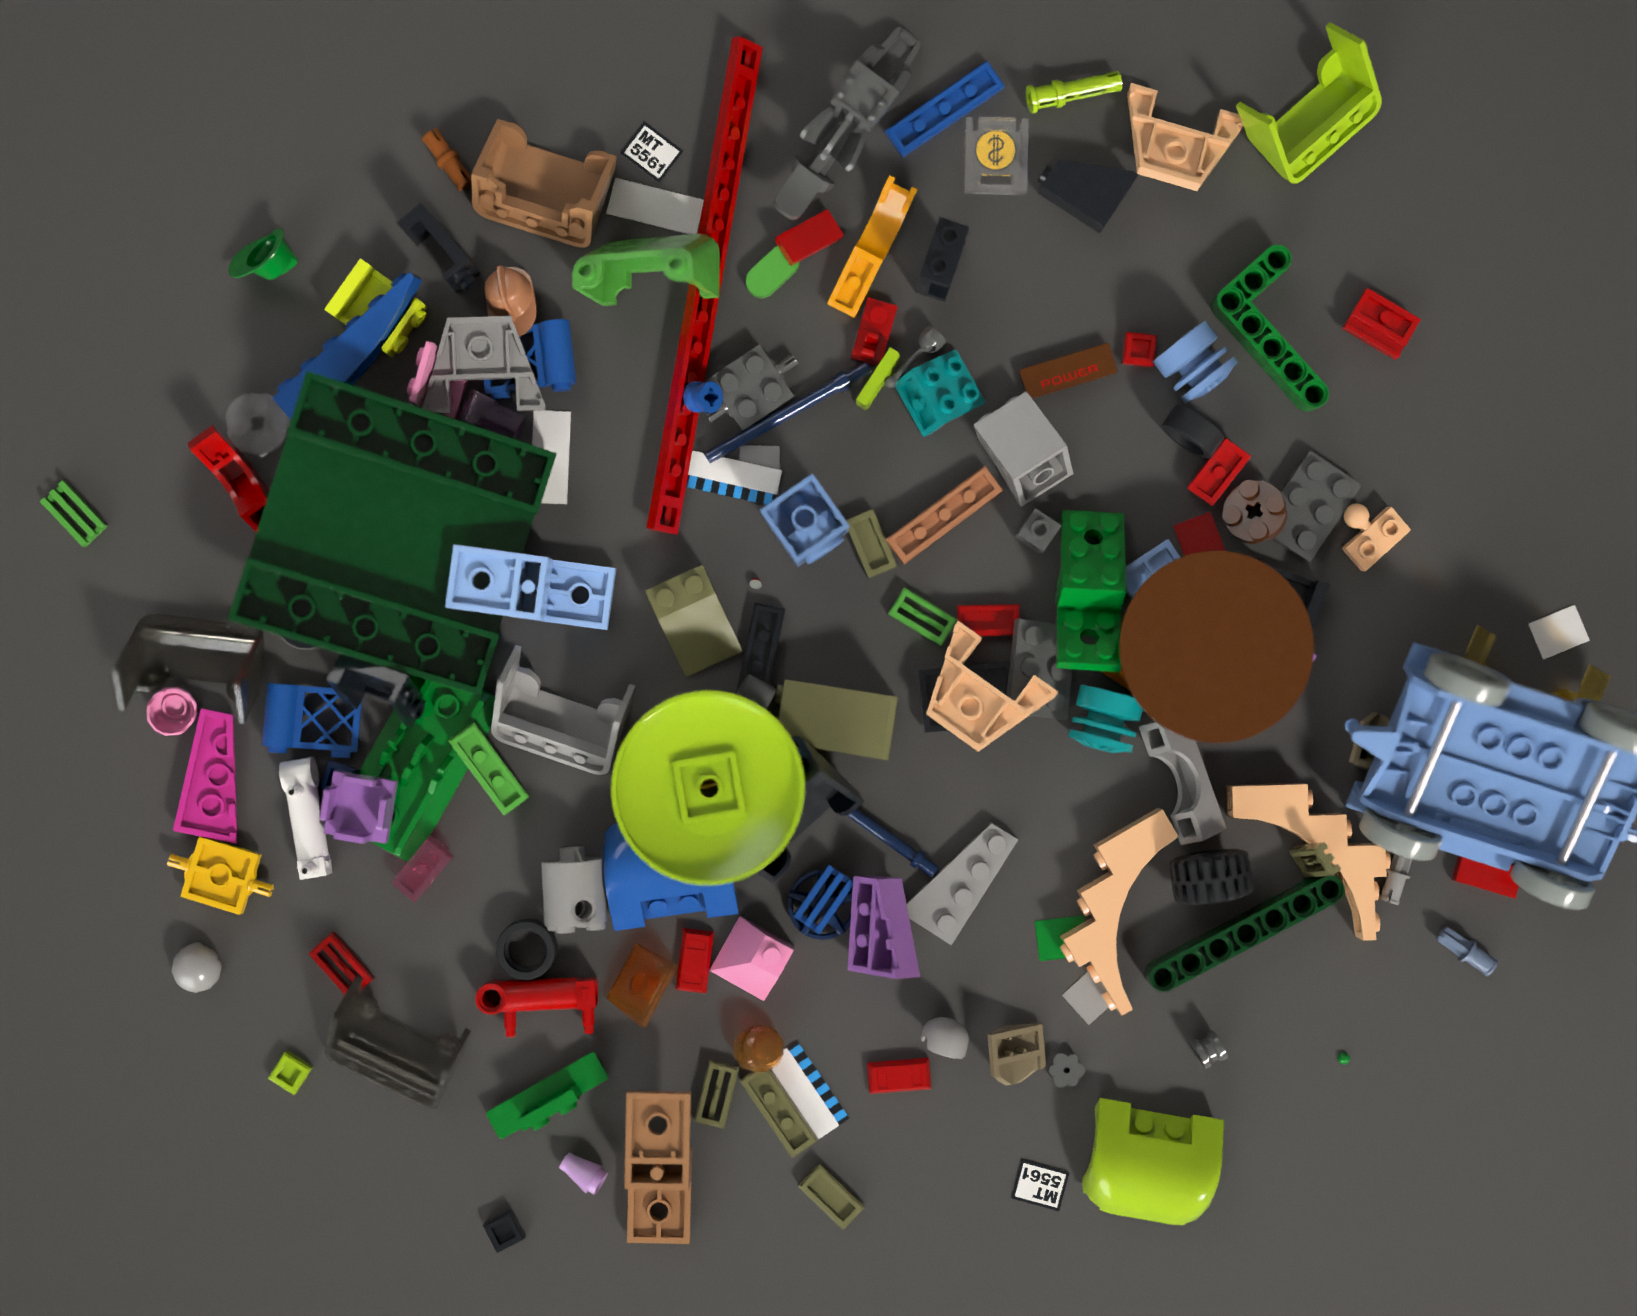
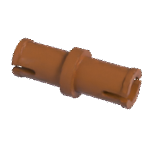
M434 128L433 132L431 130L427 132L421 140L436 158L438 168L440 170L444 169L458 191H463V187L465 189L471 185V175L459 160L460 155L457 150L451 149L438 128Z

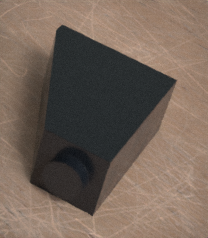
M1058 159L1054 167L1052 168L1048 165L1038 179V182L1042 184L1038 194L1100 234L1138 174L1129 170Z

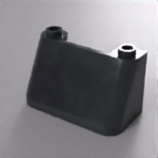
M792 736L791 738L797 747L803 765L805 799L800 821L788 844L830 807L838 815L846 816L865 802L859 791L808 742L799 736ZM787 845L772 862L756 873L772 883L782 876L791 863V854Z

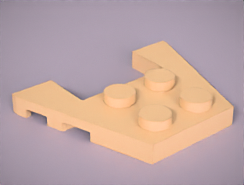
M1131 83L1127 97L1137 174L1198 191L1242 130L1243 124L1239 114L1220 109L1216 118L1213 135L1152 117L1158 91Z
M957 621L926 714L979 752L1055 698L1058 691L1034 675L1015 701L1010 699L963 665L982 638Z

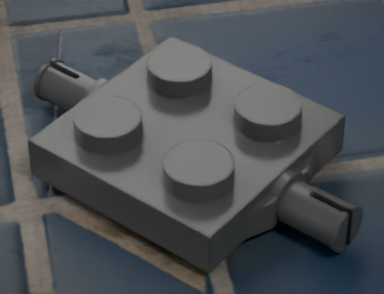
M759 344L708 378V381L716 382L723 393L722 405L715 414L708 418L710 423L724 413H727L735 419L741 430L744 431L792 399L794 395L785 383L783 374L798 365L796 359L785 365L794 358L793 354L790 353L787 357L775 363L767 356ZM704 412V414L706 415V417L709 416L710 414H712V413H706V412Z

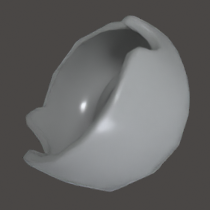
M194 942L183 946L175 955L171 972L176 983L181 988L197 993L210 989L219 980L222 965L215 950L202 945L200 942Z
M948 1017L934 1018L925 1023L922 1029L921 1041L924 1042L925 1037L927 1038V1049L936 1054L954 1059H962L966 1056L969 1035L962 1024Z

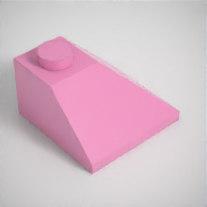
M739 916L709 971L764 1001L793 953L794 945Z

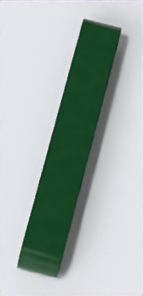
M1336 876L1310 877L1151 961L1145 968V979L1159 992L1170 991L1337 903L1344 896V884ZM1330 880L1333 890L1329 895L1323 896L1321 886L1325 881ZM1303 895L1305 897V905L1301 910L1295 911L1293 901L1297 896ZM1275 909L1278 913V919L1274 924L1267 925L1265 916L1267 912ZM1248 924L1250 926V934L1246 939L1240 940L1237 936V931L1240 926ZM1215 939H1221L1223 942L1222 950L1217 954H1211L1209 950L1211 942ZM1186 954H1194L1196 958L1195 964L1191 968L1184 969L1181 964L1183 957ZM1166 968L1168 971L1167 979L1162 983H1155V972L1158 969Z

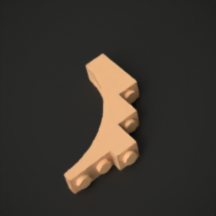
M1308 784L1226 785L1228 817L1265 821L1296 834L1308 844L1326 843L1328 848L1324 850V853H1332L1335 858L1330 862L1331 865L1338 864L1341 868L1336 873V876L1343 882L1345 887V893L1352 911L1355 937L1362 940H1376V932L1380 930V917L1378 913H1375V900L1379 899V886L1377 882H1374V877H1387L1386 869H1389L1391 864L1389 851L1375 843H1348V839L1352 835V826L1350 820H1347L1346 814H1309V808L1313 806V794L1311 790H1308Z
M1160 808L1154 809L1094 844L1097 853L1093 854L1097 864L1102 871L1107 869L1109 872L1077 890L1081 897L1076 900L1085 917L1091 915L1092 918L1060 936L1064 944L1059 947L1067 961L1070 963L1074 960L1079 967L1089 962L1091 965L1087 966L1086 969L1094 983L1096 984L1100 981L1106 990L1101 995L1111 1011L1117 1009L1121 1015L1133 1009L1123 989L1117 965L1116 936L1120 912L1129 889L1143 867L1158 851L1179 837L1164 810Z

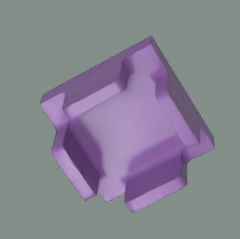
M338 770L333 771L331 786L324 789L319 818L325 821L324 833L333 835V839L362 844L369 841L388 843L398 780Z

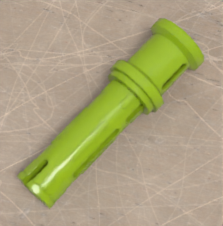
M1114 71L1070 82H1062L1056 79L1052 80L1051 84L1038 87L1027 85L1026 101L1031 114L1037 113L1038 109L1052 106H1055L1057 109L1062 108L1066 102L1119 92L1122 90L1121 75L1119 71Z

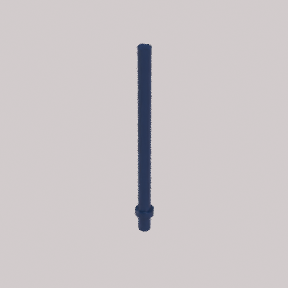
M858 808L849 815H846L911 862L909 865L914 869L918 867L932 877L939 868L924 857L925 853L923 851H916Z

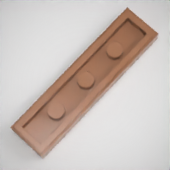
M983 466L885 539V541L904 565L1001 493L1003 489L988 469Z

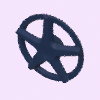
M825 869L813 870L801 876L792 886L788 897V913L794 926L802 934L820 940L832 939L843 934L850 927L851 914L843 925L836 912H834L828 922L836 931L818 934L809 931L810 927L804 923L801 925L793 917L795 914L793 900L802 903L808 894L796 891L798 887L810 877L818 875L819 879ZM828 878L809 904L810 912L808 916L828 889ZM853 886L841 904L852 900ZM838 894L830 896L814 919L815 923L824 916Z

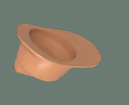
M502 265L497 266V270L490 274L485 282L484 292L488 317L511 316L518 336L524 335L532 328L536 320L537 307L532 280L523 269L517 267L504 268Z

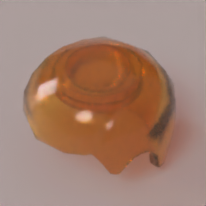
M766 1025L749 1026L739 1032L733 1043V1054L741 1068L757 1073L768 1072L777 1067L784 1056V1041L781 1035L778 1034V1031Z

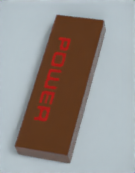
M1109 343L1018 371L1024 391H1027L1032 399L1118 373Z

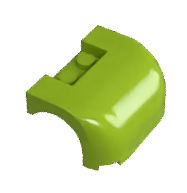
M1100 1098L1095 1105L1096 1126L1091 1161L1082 1178L1083 1194L1086 1193L1089 1199L1100 1207L1099 1210L1110 1214L1171 1225H1185L1197 1220L1209 1207L1218 1187L1222 1167L1224 1120L1194 1114L1191 1118L1131 1108V1103Z

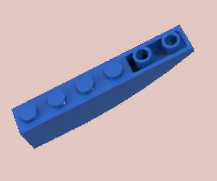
M411 272L399 275L392 282V289L385 295L380 294L369 303L368 307L370 309L362 316L357 315L346 324L345 328L347 330L339 337L334 336L323 345L324 351L316 358L311 357L300 366L301 372L293 379H286L278 386V393L272 399L290 420L306 370L349 385H354L382 352L381 348L408 311L422 282L418 275Z

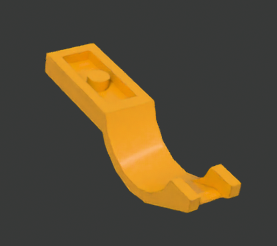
M890 175L882 189L872 216L855 245L827 302L828 305L854 318L891 248L918 190L911 187L910 191L894 184L895 178Z

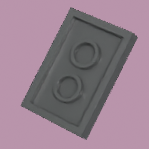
M1308 451L1281 490L1286 503L1287 521L1282 531L1272 540L1306 563L1311 562L1362 485L1313 451Z
M1014 619L1006 696L1015 701L1032 677L1036 675L1057 690L1058 694L1029 716L1067 720L1073 669L1056 668V624Z

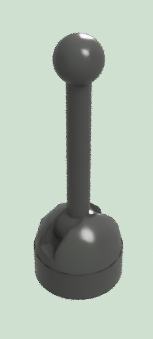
M928 325L918 337L920 348L892 376L885 378L884 384L887 388L895 387L896 380L923 352L934 353L946 343L945 338L936 328Z

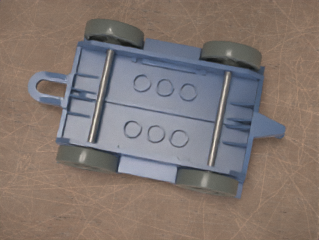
M1413 642L1402 667L1408 679L1388 726H1362L1356 719H1348L1345 722V729L1350 733L1352 740L1375 755L1364 783L1357 780L1354 781L1345 803V807L1364 813L1359 823L1361 832L1378 846L1410 859L1431 860L1435 858L1440 849L1505 871H1509L1511 864L1514 863L1510 871L1511 878L1528 893L1559 907L1573 910L1587 908L1595 892V886L1591 881L1603 878L1620 841L1629 840L1637 843V828L1631 827L1637 815V713L1592 699L1576 698L1574 702L1515 684L1501 673L1472 660Z

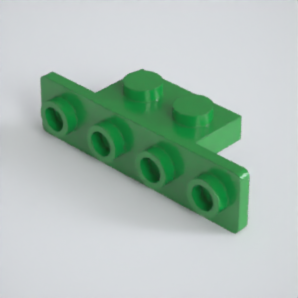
M592 1051L488 1110L486 1116L499 1139H503L519 1129L525 1131L532 1127L533 1131H536L550 1122L548 1117L559 1112L562 1116L578 1106L576 1101L579 1100L580 1096L606 1081L609 1075L596 1052Z

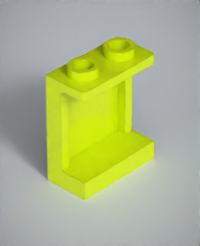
M360 258L324 310L346 325L355 316H362L370 309L368 305L375 297L380 294L385 295L392 289V281ZM414 297L408 311L382 346L381 350L389 356L393 357L395 353H401L409 341L407 336L414 327L418 328L425 320L427 315L425 311L428 307L421 300Z

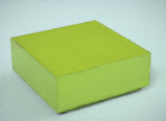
M287 1050L268 1079L295 1095L313 1066Z

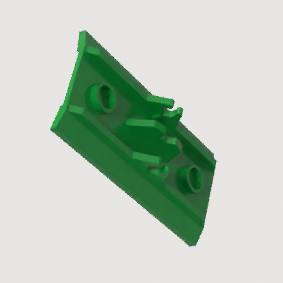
M413 675L411 680L426 701L421 718L416 719L411 728L405 726L398 714L393 710L363 763L360 774L398 780L389 841L386 844L370 842L414 865L468 770V767L448 742V739L472 722L476 724L486 738L492 725L496 696L483 689L481 695H477Z

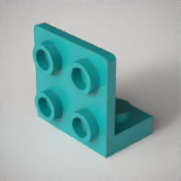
M952 350L911 369L897 380L895 386L923 438L934 433L949 421L985 404L984 397L957 350Z

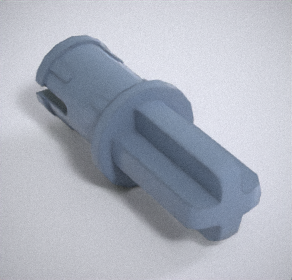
M1448 926L1440 930L1437 941L1458 955L1459 961L1468 962L1485 976H1489L1496 969L1498 960L1477 947L1476 941L1467 940Z

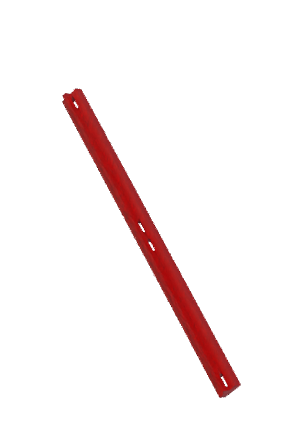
M741 36L733 37L731 41L698 234H707L719 245V295L763 49L762 46ZM743 50H745L746 52H745V57H744V63H743V65H742V64H741L742 52H743ZM689 284L646 527L651 531L678 535L699 415V413L691 412L686 408L683 394L690 382L705 381L719 298L704 299L702 297L701 309L697 311L700 293L694 284ZM663 506H665L666 509L662 525L660 524Z

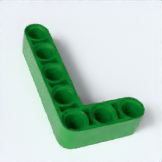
M1273 245L1214 297L1211 309L1215 317L1294 405L1301 411L1311 412L1327 402L1329 397L1328 387L1251 302L1291 265L1292 256L1289 249L1283 245ZM1268 256H1276L1280 260V268L1276 269L1270 266ZM1245 276H1252L1256 279L1257 289H1250L1246 286ZM1227 296L1234 301V310H1228L1223 307L1221 303L1222 297ZM1247 319L1254 323L1255 333H1247L1243 329V320ZM1268 342L1274 345L1276 348V355L1274 357L1265 354L1263 350L1264 343ZM1285 366H1292L1296 370L1297 376L1295 380L1286 377L1284 374ZM1306 389H1312L1316 392V403H1310L1306 399Z

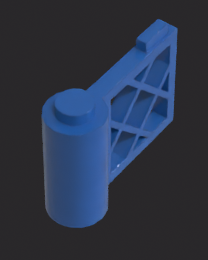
M554 319L534 324L526 333H533L534 345L526 356L528 362L530 361L537 367L538 380L536 382L538 387H552L553 392L570 391L571 385L577 383L570 321L567 319ZM534 354L536 356V361L532 359V356ZM507 379L504 385L493 387L492 380H484L485 394L492 395V400L512 398L511 392L516 391V384H512L515 379Z
M267 683L262 745L268 746V752L287 753V748L330 750L332 751L331 757L351 758V752H358L362 701L358 709H354L344 717L333 705L340 698L333 688ZM305 692L318 693L326 702L313 715L304 705ZM325 694H334L336 696L329 700ZM330 706L341 721L327 732L316 717ZM304 712L309 717L305 722H303ZM354 715L352 727L347 720ZM311 721L324 734L314 743L301 742L302 728ZM344 723L352 732L351 745H339L330 734ZM327 737L328 740H329L332 744H326V743H320V742L323 741V740Z

